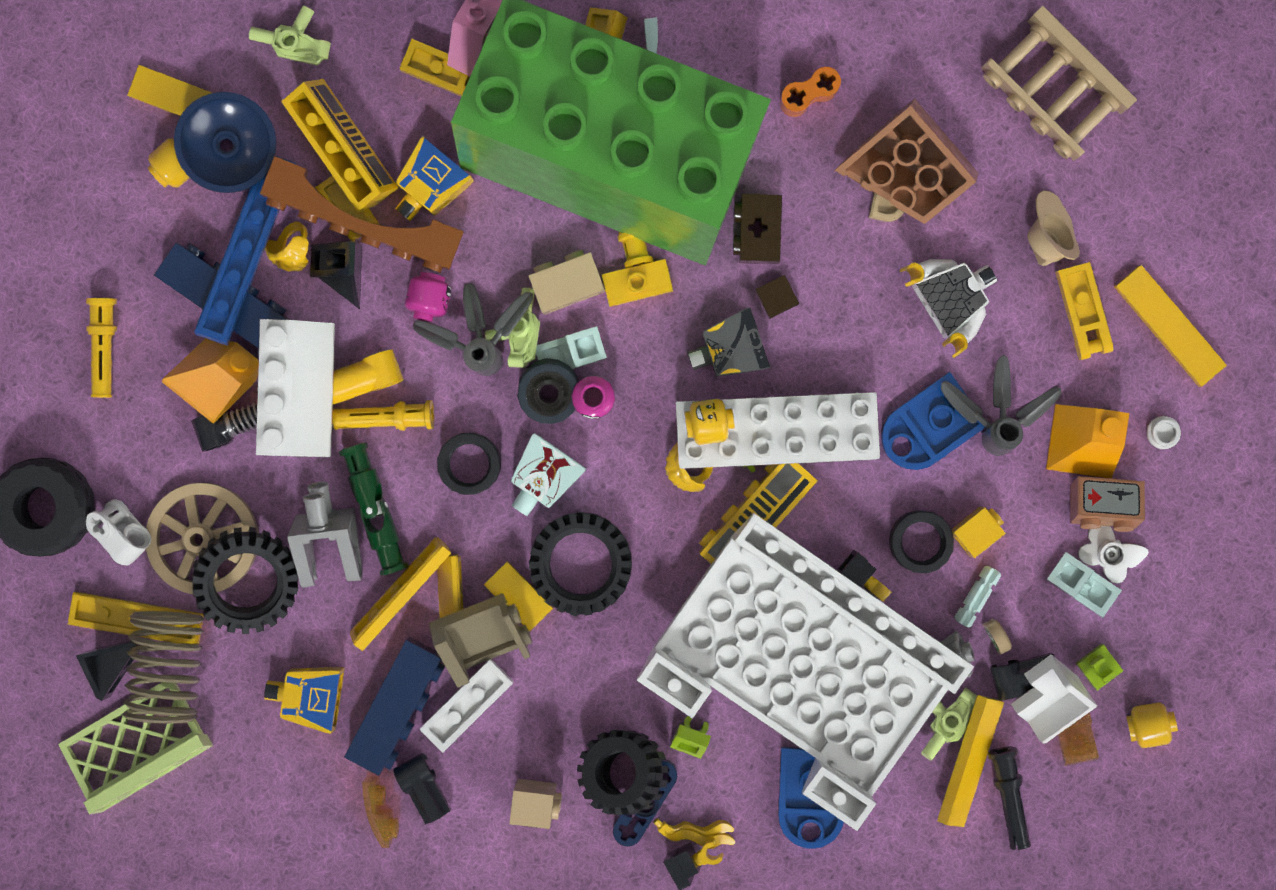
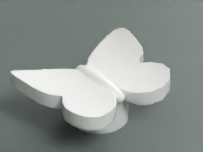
M1110 526L1089 529L1088 538L1090 543L1084 544L1078 551V556L1083 563L1093 566L1100 564L1103 567L1105 576L1113 583L1123 582L1126 578L1127 568L1136 567L1148 555V549L1143 546L1131 543L1121 544L1120 540L1115 539Z

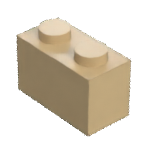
M579 250L564 257L566 262L553 266L552 262H547L533 268L535 273L529 275V279L544 315L605 293L591 252L584 255L583 250Z
M518 779L513 790L509 824L550 829L552 819L558 820L561 809L562 793L556 792L557 783Z

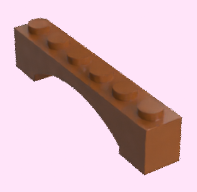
M274 156L260 192L263 197L267 198L266 205L281 211H285L286 206L299 211L297 217L316 224L317 219H321L330 223L329 230L344 236H348L349 231L362 236L360 242L379 249L380 244H384L393 248L392 255L410 261L411 257L414 256L424 260L423 267L437 273H441L443 268L450 269L462 239L463 231L436 220H432L430 226L420 228H393L361 220L337 208L318 193L306 179L308 174L306 168Z

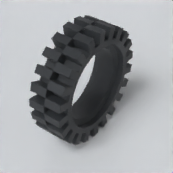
M577 512L555 519L540 532L531 548L529 561L530 578L536 587V592L545 599V603L549 606L552 605L561 613L566 612L573 616H588L595 612L604 611L608 606L613 605L623 594L631 576L632 556L626 538L611 521L593 513ZM574 533L591 534L600 539L606 545L612 560L611 573L607 581L599 589L588 594H576L563 589L556 582L551 572L550 559L554 547L564 537Z
M241 527L234 528V533L228 534L226 530L220 533L219 539L215 540L213 537L208 541V547L201 549L199 559L194 564L192 591L193 597H196V605L199 610H203V616L208 621L211 618L214 620V626L221 629L222 625L227 626V632L235 633L236 628L242 629V634H249V629L256 628L257 633L264 631V625L269 624L270 627L276 625L277 618L280 616L283 619L288 614L287 608H292L295 602L294 596L298 592V575L291 551L287 546H283L282 540L277 536L275 539L271 538L268 531L263 530L261 534L257 533L256 528L249 527V531L242 532ZM249 553L261 556L272 565L276 572L277 582L274 591L264 602L256 606L237 607L224 601L215 589L213 580L218 567L226 559L237 554Z

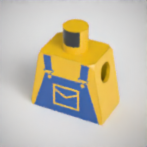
M422 137L396 181V184L407 194L395 209L409 221L413 219L422 207L435 216L466 190L474 180L427 139Z
M292 668L286 672L285 682L267 681L264 699L282 702L280 718L331 734L337 727L345 668Z

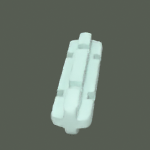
M990 566L983 568L979 575L981 577L980 580L975 581L963 602L965 604L964 607H960L955 615V620L965 627L972 626L977 618L974 615L976 612L980 613L993 591L991 589L992 585L996 586L1001 577V573Z

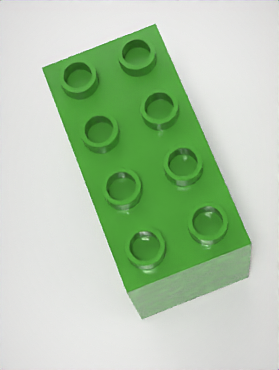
M502 0L454 113L451 125L461 169L619 232L630 234L644 242L706 266L754 147L771 99L526 1Z

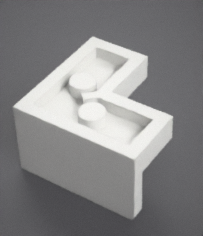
M1053 655L1048 656L1024 674L1034 688L1011 704L1016 713L1030 724L1038 739L1044 744L1097 707V704L1079 677Z

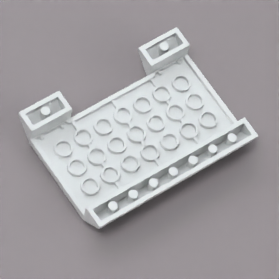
M753 513L730 537L660 636L637 677V681L691 718L695 716L712 692L710 687L712 686L814 756L815 761L802 794L858 831L876 805L872 797L945 693L949 690L955 694L974 666Z

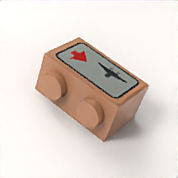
M1078 476L1071 484V524H1080V527L1083 529H1099L1101 526H1112L1115 531L1130 532L1145 520V481Z

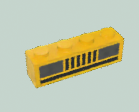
M324 79L303 82L281 101L357 212L375 207L399 188Z
M799 463L766 465L764 470L768 474L760 483L755 479L742 493L746 498L738 507L732 504L720 518L724 521L721 527L716 532L711 528L699 541V544L702 546L698 551L699 554L712 564L730 537L753 513L776 528L818 480Z

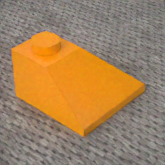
M205 338L162 379V383L214 424L255 383L258 378L259 360L237 342L229 341L228 345H224Z
M1055 404L1046 469L1112 479L1125 447L1129 413Z

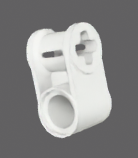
M113 499L106 503L103 510L93 511L87 515L86 527L89 533L100 542L112 559L121 565L132 564L151 544V535L148 530L140 524L128 507L120 500Z

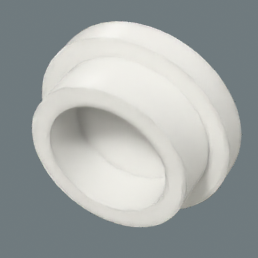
M1160 416L1149 423L1146 434L1148 441L1154 447L1169 449L1178 443L1181 430L1179 424L1173 418Z

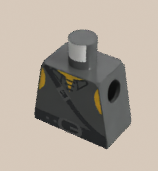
M750 307L703 331L702 337L705 346L687 351L693 370L712 364L716 377L770 368Z

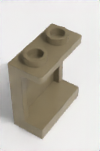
M503 593L429 623L433 645L457 688L470 683L467 668L519 648L524 659L531 657L528 645L533 642L526 625L520 627L519 623L522 620L515 603L508 604Z

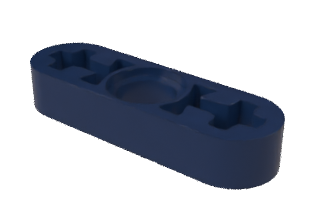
M664 759L661 761L662 766H668V775L671 777L667 781L666 787H660L659 789L663 791V795L659 800H655L652 809L635 814L637 817L646 819L644 823H641L638 819L634 824L633 831L636 835H628L626 838H623L622 829L619 828L621 824L627 826L633 815H619L613 826V836L620 845L630 847L640 841L675 785L677 769L670 760Z

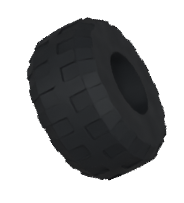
M31 458L10 466L7 471L0 475V538L10 549H14L20 554L27 556H53L74 547L88 533L86 520L87 515L95 511L94 494L85 476L71 464L53 458ZM39 487L50 492L56 505L55 516L45 527L34 522L28 511L29 498Z

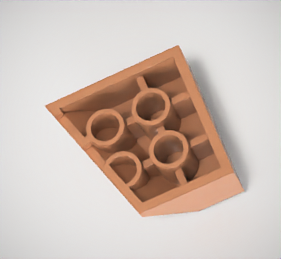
M915 98L868 137L834 170L858 182L866 190L873 191L890 201L891 205L923 224L927 223L975 184L979 175L978 171Z

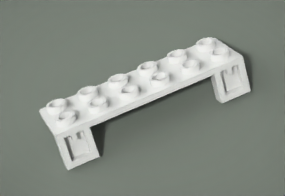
M876 392L724 399L722 401L725 409L732 408L735 428L728 429L729 434L726 441L705 445L696 444L694 439L688 438L684 412L689 411L690 405L695 401L676 402L678 459L681 469L877 460L880 458Z

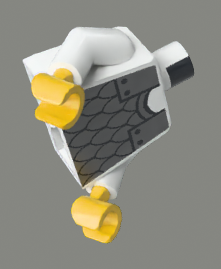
M929 259L902 267L899 270L900 273L907 271L911 277V280L905 283V286L909 287L912 285V288L944 339L947 338L942 342V346L945 347L951 343L955 347V353L952 355L955 358L967 349L968 343L976 336L986 316L984 307L989 303V300L983 290L997 282L994 272L988 265H985L972 273L966 263L958 265L952 259Z

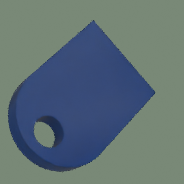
M948 372L894 410L884 422L881 431L882 447L888 458L896 465L910 470L928 468L986 428L978 420L973 424L967 421L945 398L941 391V383L943 381L950 382L965 394L951 372ZM898 437H904L910 443V450L904 456H898L892 450V443Z
M781 747L778 799L780 827L784 835L797 846L807 849L824 847L836 839L842 830L844 822L802 794L815 757L802 748ZM812 822L819 826L820 833L817 838L807 840L802 837L801 829L806 823Z

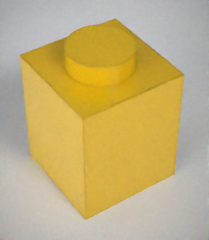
M978 507L951 529L954 538L969 557L976 558L1006 534L1000 527L1004 524L1001 517L994 509L987 510L985 507Z

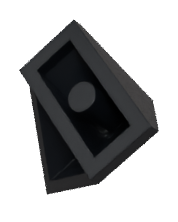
M352 241L311 244L310 277L319 278L360 309L362 246Z
M126 641L94 648L76 655L97 699L103 701L112 695L127 672L126 668L134 661L127 652L133 647L140 646V644Z

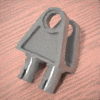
M325 481L308 485L309 494L303 497L307 514L296 515L287 536L302 588L315 586V580H317L313 540L329 538L330 541H337L348 582L361 581L363 578L355 508L333 509L328 487L329 483Z

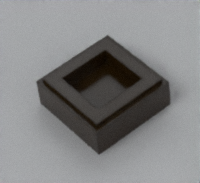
M785 275L755 289L769 319L799 305Z

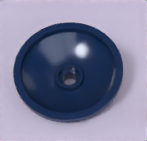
M216 92L198 98L184 110L175 128L174 149L181 168L196 184L213 192L236 193L253 187L268 173L273 158L276 155V134L270 118L257 103L240 94ZM224 140H229L233 143V148L228 152L220 148V144Z

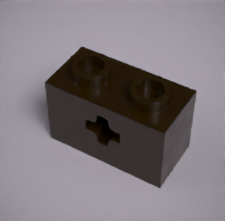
M742 194L741 202L734 203V222H740V236H733V255H739V263H780L782 195ZM755 221H760V227L766 228V231H763L759 238L754 237L753 231H748V228L752 227Z

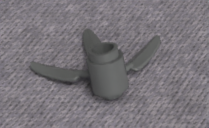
M472 283L466 284L463 289V305L467 328L470 332L475 331L477 339L465 345L457 341L458 335L423 320L415 321L413 329L422 337L442 348L452 350L456 347L463 350L464 362L470 369L482 376H491L497 373L503 364V355L500 349L495 346L501 336L507 337L530 306L533 294L525 292L509 305L494 324V330L497 333L491 341L483 339L481 330L485 328V320L477 290ZM484 353V357L479 360L480 356Z
M1003 355L997 360L993 380V405L996 408L1000 407V418L991 424L982 416L983 410L958 388L947 381L941 383V391L945 398L967 421L973 424L978 420L986 427L982 434V444L990 454L995 456L1005 455L1016 448L1023 439L1021 425L1029 427L1058 400L1062 392L1061 388H1051L1016 413L1018 420L1006 417V408L1011 406V378L1009 360L1007 356Z

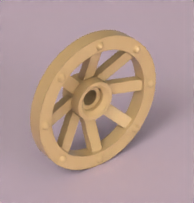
M212 483L184 485L168 493L153 509L146 526L151 535V544L146 548L147 556L153 569L163 581L179 591L193 594V583L187 577L201 549H206L208 541L213 537L215 540L219 539L220 533L226 530L228 534L234 533V528L241 527L242 532H247L249 527H253L259 533L255 516L248 504L238 494L224 486ZM195 495L217 497L218 499L203 522L200 523ZM183 499L185 500L189 526L184 525L167 514L175 504ZM229 504L236 511L242 522L215 529L213 525L226 505ZM162 524L180 534L182 539L160 546V529ZM196 534H200L203 538L201 545H197L194 541ZM185 549L186 554L176 573L167 564L163 555ZM243 553L228 558V560L237 565L229 574L221 579L216 571L213 580L216 591H223L239 582L250 570L256 555Z

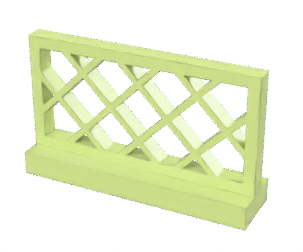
M161 682L150 689L153 691H164L169 688L170 691H181L176 683ZM151 698L149 705L142 704L148 699L132 701V703L155 707L157 698ZM174 700L172 707L190 708L186 700ZM123 705L58 744L87 799L83 803L88 813L104 812L214 746L208 735L203 733L197 720L194 719L191 722H187L192 732L183 738L171 736L174 723H167L164 734L149 730L151 723L144 722L143 728L127 724L128 719L122 716V713L130 708ZM122 716L121 722L115 721V719ZM108 723L120 726L115 744L99 741L102 728ZM126 728L141 732L136 750L121 747ZM95 732L93 739L87 737L88 735ZM148 734L163 738L160 750L155 755L143 753ZM80 740L91 743L87 760L77 759L70 746ZM169 740L175 741V743L168 746ZM98 745L113 749L108 767L93 763ZM120 751L135 755L131 769L126 772L115 769ZM141 757L147 758L145 761L140 763ZM91 768L106 772L103 786L94 791L88 781ZM113 774L119 775L118 777L111 780Z

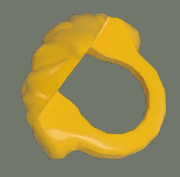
M293 222L283 229L277 241L268 240L265 247L268 259L274 265H277L278 268L287 272L302 271L309 262L306 257L309 245L307 228L300 222ZM301 231V236L293 237L290 243L286 246L287 239L294 232Z
M677 442L666 457L665 470L668 479L677 488L683 491L700 492L705 488L703 482L710 477L713 467L703 468L702 473L698 476H689L685 469L679 467Z

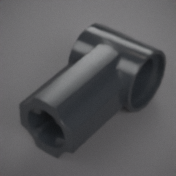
M1047 653L1022 661L1009 660L1007 665L997 667L996 664L990 666L998 699L1008 700L1017 698L1027 693V690L1034 688L1024 674L1050 655L1054 656V654Z
M421 753L393 768V772L400 788L406 795H410L426 825L450 812L451 807L435 780L436 773L434 769L430 770L425 761L428 759L427 756Z

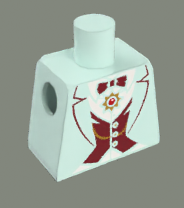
M534 433L511 480L514 485L522 489L511 506L525 516L530 514L538 501L550 508L587 468Z

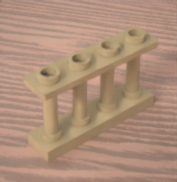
M1042 6L1027 21L1031 25L1030 33L999 64L990 58L981 69L985 72L983 78L992 88L998 89L1000 87L1008 95L1006 100L1015 111L1020 113L1023 110L1032 119L1030 125L1038 134L1042 136L1047 134L1055 142L1053 147L1060 156L1065 159L1070 157L1075 161L1085 152L1078 143L1110 111H1117L1119 114H1122L1137 99ZM1047 41L1055 49L1053 51L1054 56L1021 88L1008 73L1039 42ZM1070 64L1078 72L1076 75L1077 80L1044 111L1031 97L1063 65L1067 66ZM1093 87L1102 96L1100 98L1101 103L1068 135L1055 120L1086 88L1091 89Z

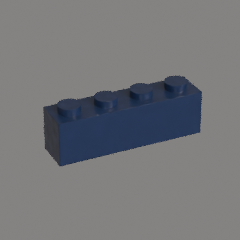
M190 242L186 247L175 243L154 276L203 309L220 263L216 261L212 266L203 259L206 253ZM251 285L233 331L259 348L260 319H290L284 316L287 309L272 299L268 303L257 297L260 291Z
M411 637L406 639L344 758L380 776L385 768L388 770L392 769L400 754L395 750L399 740L406 741L415 725L410 719L415 710L422 712L430 697V694L425 692L431 680L437 683L445 669V665L441 663L442 660L436 650Z

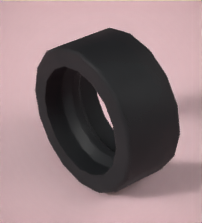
M460 433L450 438L441 447L437 458V470L442 482L451 491L462 495H476L489 489L496 482L501 470V456L496 445L487 437L477 433ZM465 444H473L480 447L486 453L489 460V468L486 475L475 483L459 481L450 469V459L453 452Z
M915 510L904 514L894 523L890 531L889 547L892 556L902 567L914 573L927 574L939 570L948 562L954 549V536L951 527L941 516L930 511ZM918 522H925L934 526L939 532L941 539L937 554L925 561H916L910 558L904 552L902 546V536L905 530Z

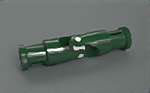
M365 442L339 451V454L345 458L350 473L348 481L356 501L360 504L359 510L371 549L377 553L382 568L379 571L380 576H384L408 568L409 565L408 562L403 561L398 546L400 538L388 505L382 497L381 482L377 470L371 466L366 451L369 446ZM384 515L383 527L381 530H378L372 525L370 519Z

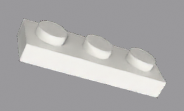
M492 659L485 663L469 679L470 683L463 685L420 728L421 732L442 753L513 684L514 681Z

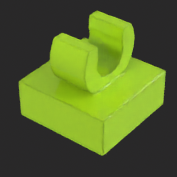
M1100 644L1075 663L1097 691L1123 672V669L1104 644Z
M687 716L683 724H680L675 732L670 748L701 759L711 738L710 735L706 734L709 724L704 721L700 731L694 730L690 727L692 718Z

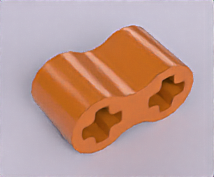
M821 67L807 81L788 84L780 97L779 104L781 110L790 117H798L805 113L812 103L831 100L835 97L841 86L839 73L831 67ZM820 78L825 82L829 80L832 82L829 91L825 87L818 88ZM791 93L796 97L800 95L803 97L800 106H797L795 102L788 103Z

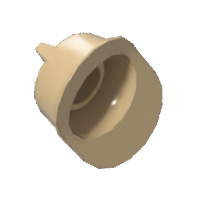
M1050 191L1040 192L1035 200L1038 218L1027 234L1028 242L1032 247L1038 264L1046 266L1064 257L1075 260L1079 257L1080 250L1068 212L1057 195Z

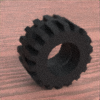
M610 730V733L603 732L597 735L598 740H590L587 744L590 750L582 751L579 757L584 759L583 765H577V772H582V778L577 779L578 785L585 786L586 790L582 795L585 799L593 800L590 805L595 809H603V813L616 815L638 814L643 809H649L654 806L652 801L661 798L663 794L659 789L660 787H666L668 781L663 779V773H668V766H662L661 761L666 759L664 752L656 750L659 745L655 741L648 740L649 736L643 733L625 730ZM623 752L631 757L636 768L635 780L632 786L624 793L615 788L610 777L612 762Z

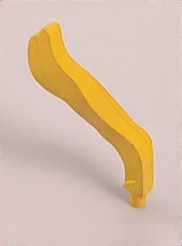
M658 818L653 821L657 826V830L671 841L688 839L703 847L707 840L716 839L715 845L708 849H714L722 844H735L734 838L726 833L733 832L734 828L725 820H717L705 827L694 825L688 821H683L674 826L667 824L665 821L661 822Z

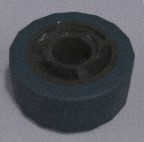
M544 358L534 361L524 369L519 379L517 397L521 409L529 418L539 423L554 424L564 421L575 411L572 393L575 385L579 382L577 374L568 364L558 359ZM551 384L558 389V393L554 397L546 398L540 393L541 387Z

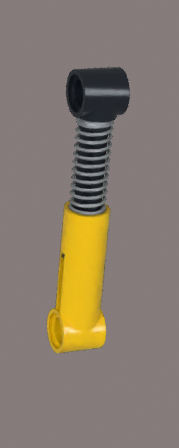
M393 349L373 354L362 359V361L334 370L333 405L404 381ZM253 402L252 406L247 405L246 409L242 406L241 410L236 409V412L232 410L226 412L214 424L203 415L192 419L191 422L202 452L233 442L234 436H238L239 433L243 434L245 431L249 432L250 428L254 430L257 427V405Z

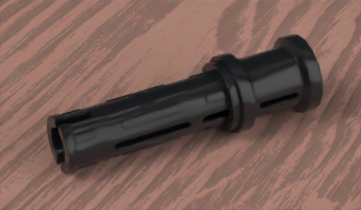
M1007 746L992 749L987 754L988 758L992 760L995 778L993 779V785L1000 791L1010 849L1015 850L1018 848V850L1029 848L1031 842L1020 793L1023 777L1021 774H1018L1015 758L1018 754L1017 748Z

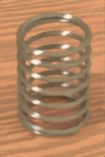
M141 611L132 613L129 616L131 618L129 621L134 626L142 629L132 632L128 637L133 643L140 644V646L131 648L127 654L139 662L132 663L126 668L130 675L137 678L131 679L124 685L130 692L135 694L130 695L123 701L130 709L126 710L122 715L128 720L146 723H186L193 721L198 717L196 715L198 711L194 708L148 707L132 703V701L151 698L195 700L199 697L196 692L153 691L133 685L152 682L196 684L200 681L197 676L158 675L134 669L154 666L199 667L202 664L199 660L163 659L137 653L155 650L200 651L203 648L200 644L168 643L139 638V636L157 634L201 635L204 632L201 628L174 627L158 624L193 625L200 624L205 619L201 615L181 612ZM137 714H156V715L177 716V717L145 716V715H137Z

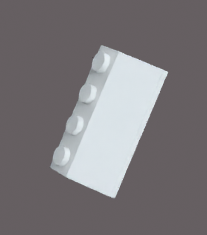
M260 319L256 455L331 457L334 323Z

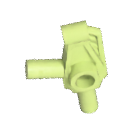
M304 5L292 27L280 25L275 29V32L251 27L249 31V40L271 44L279 57L316 66L323 60H328L331 43L328 41L313 39L304 34L314 14L313 10Z
M522 288L521 295L525 292H531L534 300V290ZM533 300L512 332L507 337L501 336L499 341L509 339L511 349L508 356L509 367L526 368L529 362L535 360L540 321L532 313ZM494 329L485 331L486 340L491 341L497 331Z
M965 687L957 700L947 709L939 702L932 713H934L936 718L930 727L934 735L921 752L927 759L932 761L945 742L959 741L965 733L977 697L968 688Z

